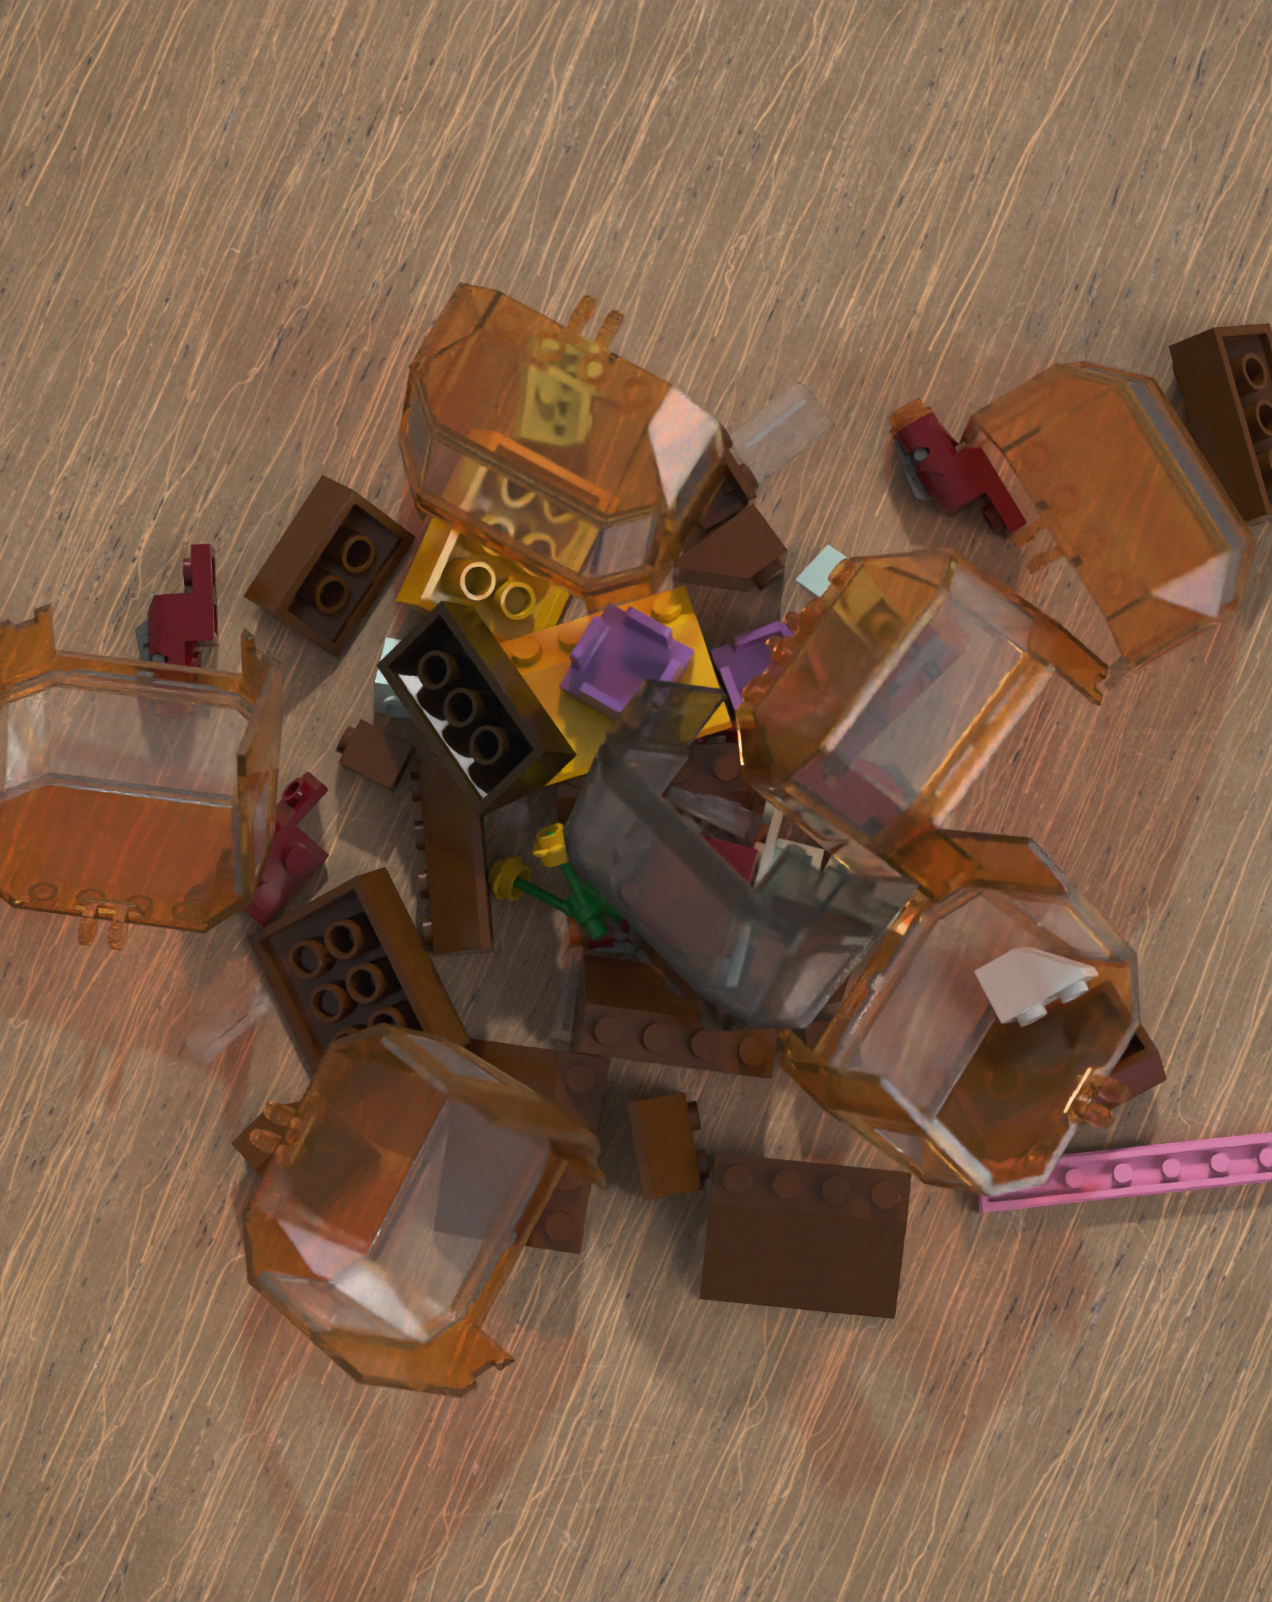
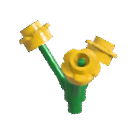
M561 823L546 826L536 834L537 841L533 844L532 853L535 857H540L545 867L560 866L573 892L566 900L530 883L532 870L523 863L520 856H508L506 859L501 858L494 863L489 872L488 883L491 885V890L494 892L496 899L507 898L510 901H516L524 893H527L560 910L570 919L575 918L579 927H585L592 942H596L610 933L602 919L605 912L601 906V878L613 874L616 871L617 862L622 858L619 846L613 843L610 837L600 834L590 835L580 842L578 846L576 842L578 837L577 831L563 827ZM574 856L578 859V869L582 873L591 876L590 887L582 888L569 861Z

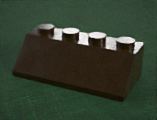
M440 601L376 665L479 816H486L543 788L577 755L473 606Z

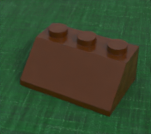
M322 475L244 594V597L285 626L338 658L416 537L353 489Z

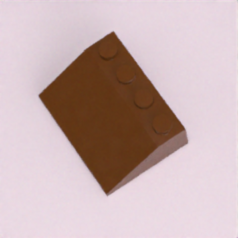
M386 867L355 876L247 937L325 1099L336 1110L471 1042Z
M470 1038L471 1042L464 1045L436 1231L581 1254L610 1058Z
M714 1152L700 1299L895 1319L912 1173Z

